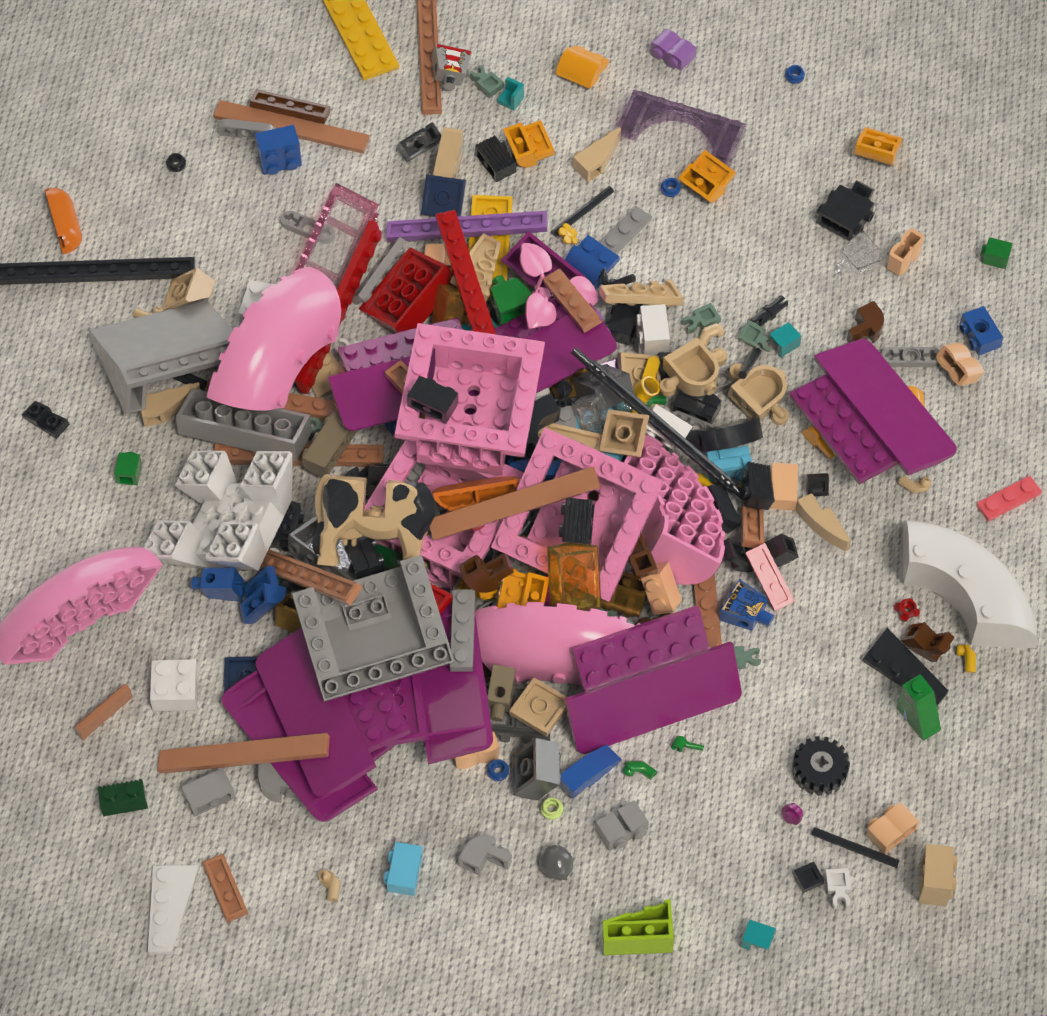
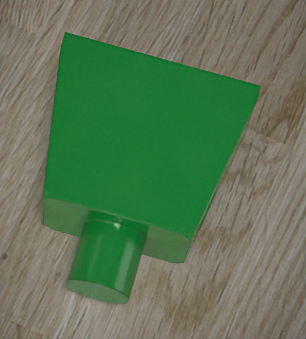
M502 275L496 276L492 280L494 286L490 288V300L499 324L503 325L526 313V302L532 294L518 278L506 281Z

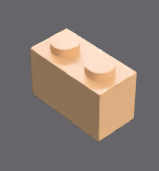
M772 463L771 474L775 501L770 509L795 511L797 504L798 464Z
M669 562L656 563L658 572L641 578L653 614L671 613L675 611L682 599Z

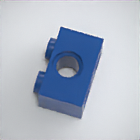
M984 306L962 314L959 329L963 335L966 334L968 337L969 346L973 351L976 350L980 356L1001 348L1003 336Z

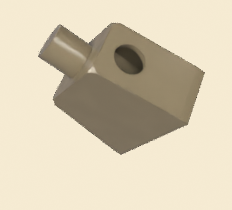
M493 664L487 697L488 706L491 709V720L503 721L504 712H509L511 709L517 681L515 668Z

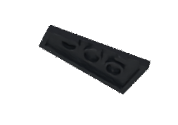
M888 627L862 660V662L901 687L921 674L934 690L937 707L949 692Z

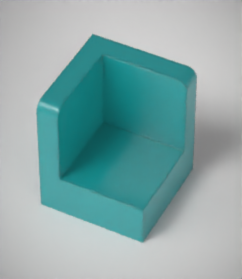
M507 77L505 79V90L497 99V103L515 111L524 98V84Z
M789 322L770 333V338L779 346L778 356L780 358L800 346L802 335Z
M749 919L741 948L750 950L751 945L769 950L776 928Z

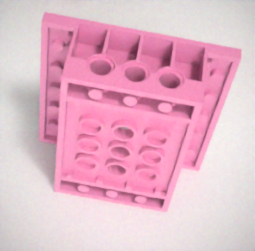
M418 323L399 410L395 438L416 441L417 463L502 475L506 455L525 457L545 342ZM433 349H435L433 380L444 387L453 388L458 393V406L447 424L427 415L425 419L419 418L420 412L407 406V395L419 375L425 378L428 376ZM471 390H477L480 394L477 396H470L468 392ZM467 408H473L476 410V412L472 415H469L465 413V410Z
M544 427L516 491L543 483L554 456L563 459L554 479L594 466L601 488L596 490L599 493V499L595 502L592 543L589 545L562 542V538L559 537L560 524H564V516L561 515L562 502H566L565 499L540 508L528 537H521L519 534L530 511L503 519L491 547L610 602L664 481ZM589 492L571 498L589 500Z
M404 441L365 505V511L366 509L370 510V506H381L383 511H385L388 480H401L405 482L417 462L416 441ZM425 464V470L418 482L424 483L432 493L434 489L442 486L500 476L518 477L520 483L524 472L504 464L502 475ZM503 519L486 524L481 530H467L439 539L438 541H434L427 534L423 541L421 555L423 561L428 563L427 574L429 581L440 587L449 588L452 591L459 577L463 578L459 565L475 555H478L482 560L485 558ZM399 539L376 541L378 544L403 553Z

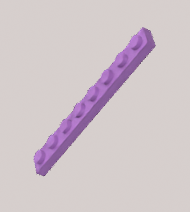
M547 211L458 216L464 237H477L483 233L492 236L522 234L528 231L531 233L547 232L548 227ZM435 218L387 221V242H393L399 237L405 241L442 239Z

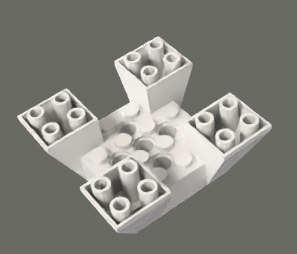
M192 451L175 486L201 503V509L193 524L190 521L157 520L144 548L151 551L160 562L191 568H236V570L258 571L292 501V453L290 451H257L242 483L238 484L225 451Z

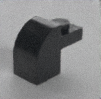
M371 463L368 466L367 500L372 496L390 464Z

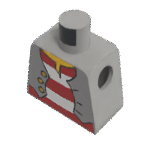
M436 43L431 55L434 79L444 82L443 87L446 90H453L455 85H461L472 51Z

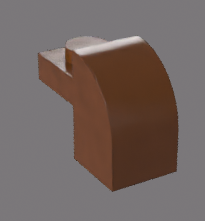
M872 301L857 309L855 320L859 325L848 330L847 341L849 343L859 339L867 340L868 337L874 343L880 338L884 325V314L876 302Z
M642 533L631 556H629V564L636 580L658 572L652 553L648 549Z
M505 553L487 564L478 555H475L459 565L465 583L472 590L481 593L498 590V582L514 573L509 557Z
M925 622L912 624L901 641L916 654L930 662H937L939 657L950 649V644L955 637L950 632L936 634Z

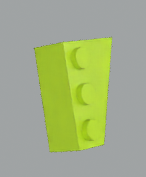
M671 898L653 907L650 905L643 907V910L632 914L628 912L604 920L602 922L603 955L673 953L674 933Z

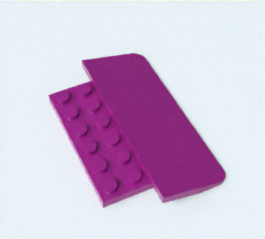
M553 298L548 300V302L555 306L557 314L552 324L545 327L528 329L525 313L494 330L496 335L545 342L536 391L538 393L586 367L571 354L575 347L596 362L612 354L617 349V343L603 321L584 333L557 299ZM467 408L465 410V413L469 415H472L476 412V410L473 408Z
M458 318L431 324L433 326L463 330ZM417 328L338 347V354L345 372L328 376V382L345 429L357 431L398 420L403 394L385 377V371L400 360L409 367ZM435 349L432 351L427 378L433 379L435 371ZM471 390L468 392L470 396H477L480 394L477 390Z
M859 339L815 354L814 361L825 375L790 392L791 400L859 485L896 465H899L908 476L938 465L956 454L957 447L868 340Z
M453 600L440 615L450 649ZM475 617L473 671L451 672L450 664L388 683L411 733L385 746L425 741L429 765L484 751L492 745L493 733Z
M696 605L572 647L583 692L566 697L564 701L575 747L580 753L587 754L605 745L610 746L737 702L742 695L734 646L730 641L709 648L700 608Z
M302 627L261 653L256 660L257 670L287 736L328 733L330 736L328 757L299 760L313 793L318 797H326L376 768L377 766L371 752L411 733L388 683L324 702Z
M258 670L224 692L221 699L223 706L252 741L288 737ZM395 745L384 746L371 752L374 762ZM299 760L270 763L313 817L320 822L330 821L378 790L377 786L365 774L346 787L326 797H318L313 793Z

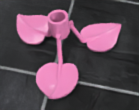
M524 243L521 245V267L529 276L537 277L540 275L537 284L534 286L535 291L531 293L532 295L528 297L526 302L528 329L545 327L552 324L557 315L555 306L548 302V300L555 297L553 294L550 295V291L547 288L540 287L544 273L549 272L552 268V262L544 249L535 244ZM576 276L570 280L588 303L594 306L598 302V294L588 279Z

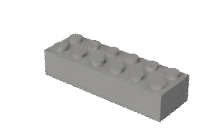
M194 388L191 389L176 415L178 434L253 452L290 451L292 453V461H297L312 433L310 415L282 408L248 410L232 407L207 398L208 391Z

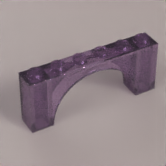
M635 89L618 123V127L621 128V137L636 141L645 129L660 122L678 121L690 124L699 129L708 138L712 147L711 154L728 167L731 166L744 137L746 125L738 120H732L719 114L706 112L699 108H693L683 103H677Z

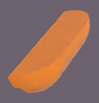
M45 189L62 254L70 253L82 241V232L73 201L68 193L62 189Z
M500 476L451 484L436 488L432 493L435 501L441 507L449 511H455L515 492L519 485V478L515 476Z

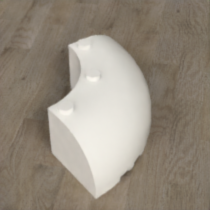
M904 521L902 528L904 585L933 591L944 597L943 599L950 603L964 619L971 646L1037 648L1036 624L1026 595L1009 569L994 554L981 544L954 530L921 521Z

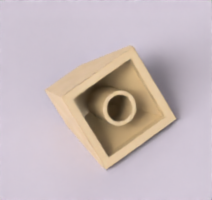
M199 268L190 270L172 279L162 308L165 311L210 298L213 294L215 280Z
M608 409L599 451L641 458L649 415Z

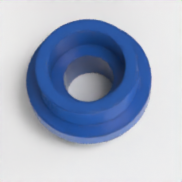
M791 65L785 72V78L790 83L796 84L804 80L805 72L799 65Z
M667 178L662 182L661 192L663 195L674 197L680 193L681 186L675 178Z
M495 759L487 766V775L493 781H502L509 774L508 764L501 759ZM500 768L502 772L495 773L494 769Z

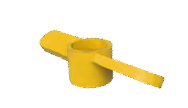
M655 356L648 359L642 380L637 382L633 388L635 396L645 404L660 391L659 382L656 380L660 360ZM644 385L648 387L649 392L645 390Z

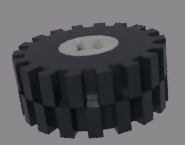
M815 736L814 741L811 738L806 739L805 745L801 743L798 750L796 749L792 764V774L795 775L794 780L796 783H801L800 788L803 790L808 788V793L813 794V791H817V796H822L823 792L830 795L832 790L837 792L840 786L845 784L850 767L848 752L844 753L845 748L843 745L838 747V741L835 739L832 743L829 742V737H824V740H820V736Z

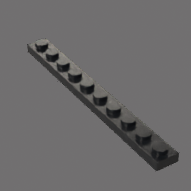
M195 257L0 263V285L174 279L195 269Z

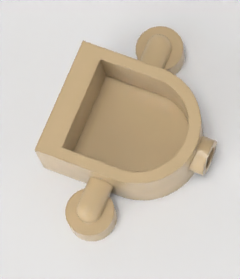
M697 337L663 358V370L670 378H665L660 382V393L666 397L673 396L678 386L684 393L690 396L699 397L713 394L718 388L716 385L718 382L719 366H723L727 360L726 351L722 348H715L710 352Z
M739 363L733 364L728 375L735 383L730 387L727 395L749 418L760 417L761 421L769 413H772V422L776 425H784L788 421L789 413L786 409L781 408L779 404L787 389L786 374L781 369L769 365H760L750 370L746 378L741 379L738 374L743 365Z

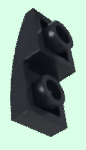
M34 401L22 414L25 420L55 439L70 425L66 418L53 413L50 407Z

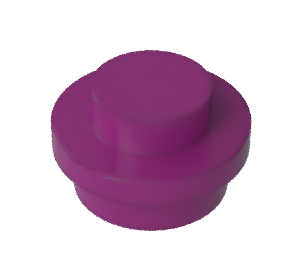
M786 804L782 808V816L787 823L798 825L802 821L803 811L797 804Z

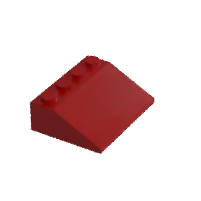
M409 247L375 288L369 300L360 306L359 310L393 334L415 329L418 323L423 324L433 312L438 284L453 285L450 281L454 274L447 265Z

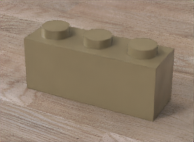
M334 410L331 416L326 417L323 428L320 432H316L311 446L306 448L302 454L304 469L321 477L325 474H330L357 433V431H349L344 428L338 411Z

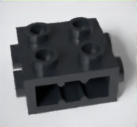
M839 185L835 191L832 190L830 192L827 202L819 206L817 210V223L852 242L856 236L859 237L866 222L870 223L875 215V212H873L874 203L870 199L855 193L852 189Z
M291 501L269 549L279 548L281 551L289 552L287 550L288 535L305 522V511L301 510V503Z

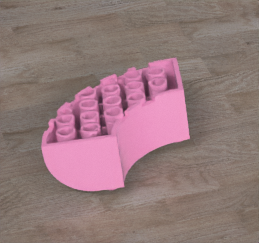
M305 267L293 271V274L288 277H281L278 284L275 286L271 284L261 293L262 298L257 303L253 302L243 314L245 319L239 328L234 327L227 340L230 344L225 352L220 354L219 360L222 361L218 371L213 372L207 398L228 406L248 410L284 408L290 389L304 364L320 348L336 342L339 334L341 304L337 290L331 280L319 270Z
M646 434L641 458L627 456L624 463L664 481L641 533L648 549L652 553L655 563L669 562L676 584L691 585L701 583L709 579L717 571L724 555L725 546L723 540L725 532L721 526L723 523L720 511L716 510L713 504L714 498L706 486L703 487L697 480L699 476L689 465L685 467L678 460L679 456L675 452L669 453L663 448V443Z
M133 546L95 554L56 573L24 597L1 621L0 660L4 665L50 661L69 642L67 637L74 635L78 631L81 632L96 623L95 619L101 618L104 614L109 617L131 610L163 564L151 551L143 547Z
M527 602L526 606L509 603L507 608L497 609L498 607L495 605L475 610L482 662L491 672L493 664L515 668L516 684L528 682L536 678L539 681H554L560 684L570 683L582 686L572 647L635 626L627 623V618L609 617L607 612L593 608L590 609V612L577 610L576 605L557 603V607L544 606V602Z

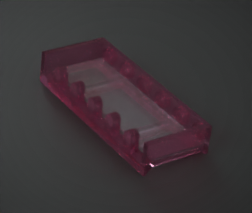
M335 183L294 271L305 267L317 269L331 280L337 290L368 222L376 221L379 215L376 212L379 204Z

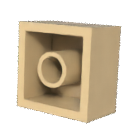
M926 844L921 859L919 903L946 906L948 899L953 898V891L956 889L954 869L957 868L958 856L954 855V847Z

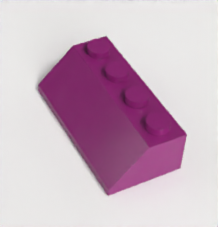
M529 231L501 260L534 288L540 275L532 277L523 271L520 264L522 244H535L548 253L552 262L551 270L544 273V277L558 269H561L569 280L576 276L585 277ZM542 281L540 287L547 288Z

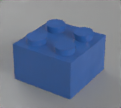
M294 125L255 133L257 153L263 175H274L282 170H295L302 166L300 143Z

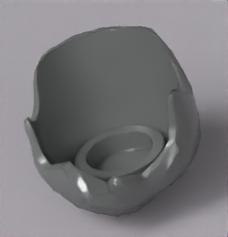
M552 845L548 846L541 853L539 865L547 878L567 881V877L573 869V858L565 847Z

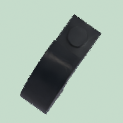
M551 393L534 402L525 455L530 454V458L539 441V431L545 426L559 421L561 410Z
M760 417L740 419L718 427L690 430L686 436V439L699 451L704 452L732 448L763 438Z
M781 533L764 542L777 567L799 558L794 539ZM730 538L725 539L724 557L727 561L731 562L733 570L753 572L754 570L745 555V552L753 548L743 547L742 543Z

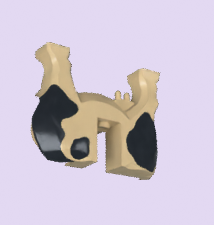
M332 474L322 476L316 488L315 507L318 525L312 541L314 553L319 555L317 565L338 566L340 556L337 551V543L339 539L343 540L344 546L348 544V540H351V545L354 547L356 546V540L362 536L376 541L399 539L403 551V560L421 555L424 538L428 534L429 527L436 515V504L430 489L422 482L388 480L386 485L385 511H383L381 506H370V510L366 509L365 511L367 478Z

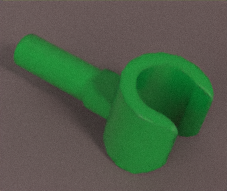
M677 736L671 746V749L682 752L684 747L701 751L704 749V745L690 743L683 736Z

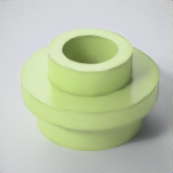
M548 798L541 804V813L546 819H558L563 813V804L556 798ZM554 806L556 811L549 812L548 808Z

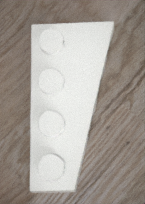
M199 865L153 866L148 955L172 954L199 871Z

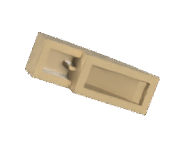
M813 494L797 500L796 511L815 533L832 545L844 551L849 550L851 539L830 507L822 510Z

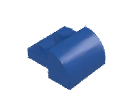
M587 235L578 246L574 245L571 248L565 261L588 278L595 290H597L602 285V270L606 269L608 274L620 261V257L590 235Z
M267 565L243 587L246 598L240 604L243 623L254 624L284 599L286 587L278 586L275 567Z

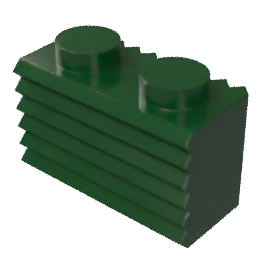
M135 779L134 782L132 780L125 783L121 782V784L117 783L116 785L108 784L107 787L105 785L98 787L103 817L148 809L146 791L142 779Z

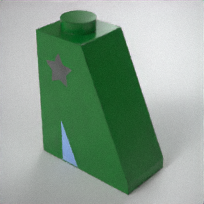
M920 674L902 685L896 708L924 741L941 731L934 690Z

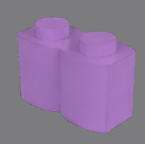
M665 29L651 43L653 56L657 59H663L673 69L677 68L682 71L696 57V47L669 29Z

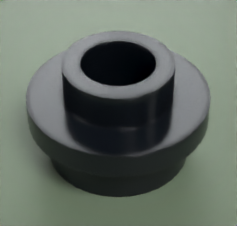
M173 153L166 160V166L172 172H180L186 167V160L181 154Z

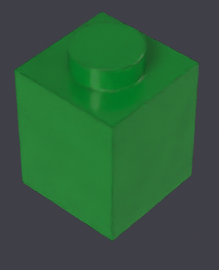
M989 237L987 245H982L980 256H983L982 264L1006 269L1013 243Z
M119 452L114 473L117 484L138 486L142 466L140 454Z

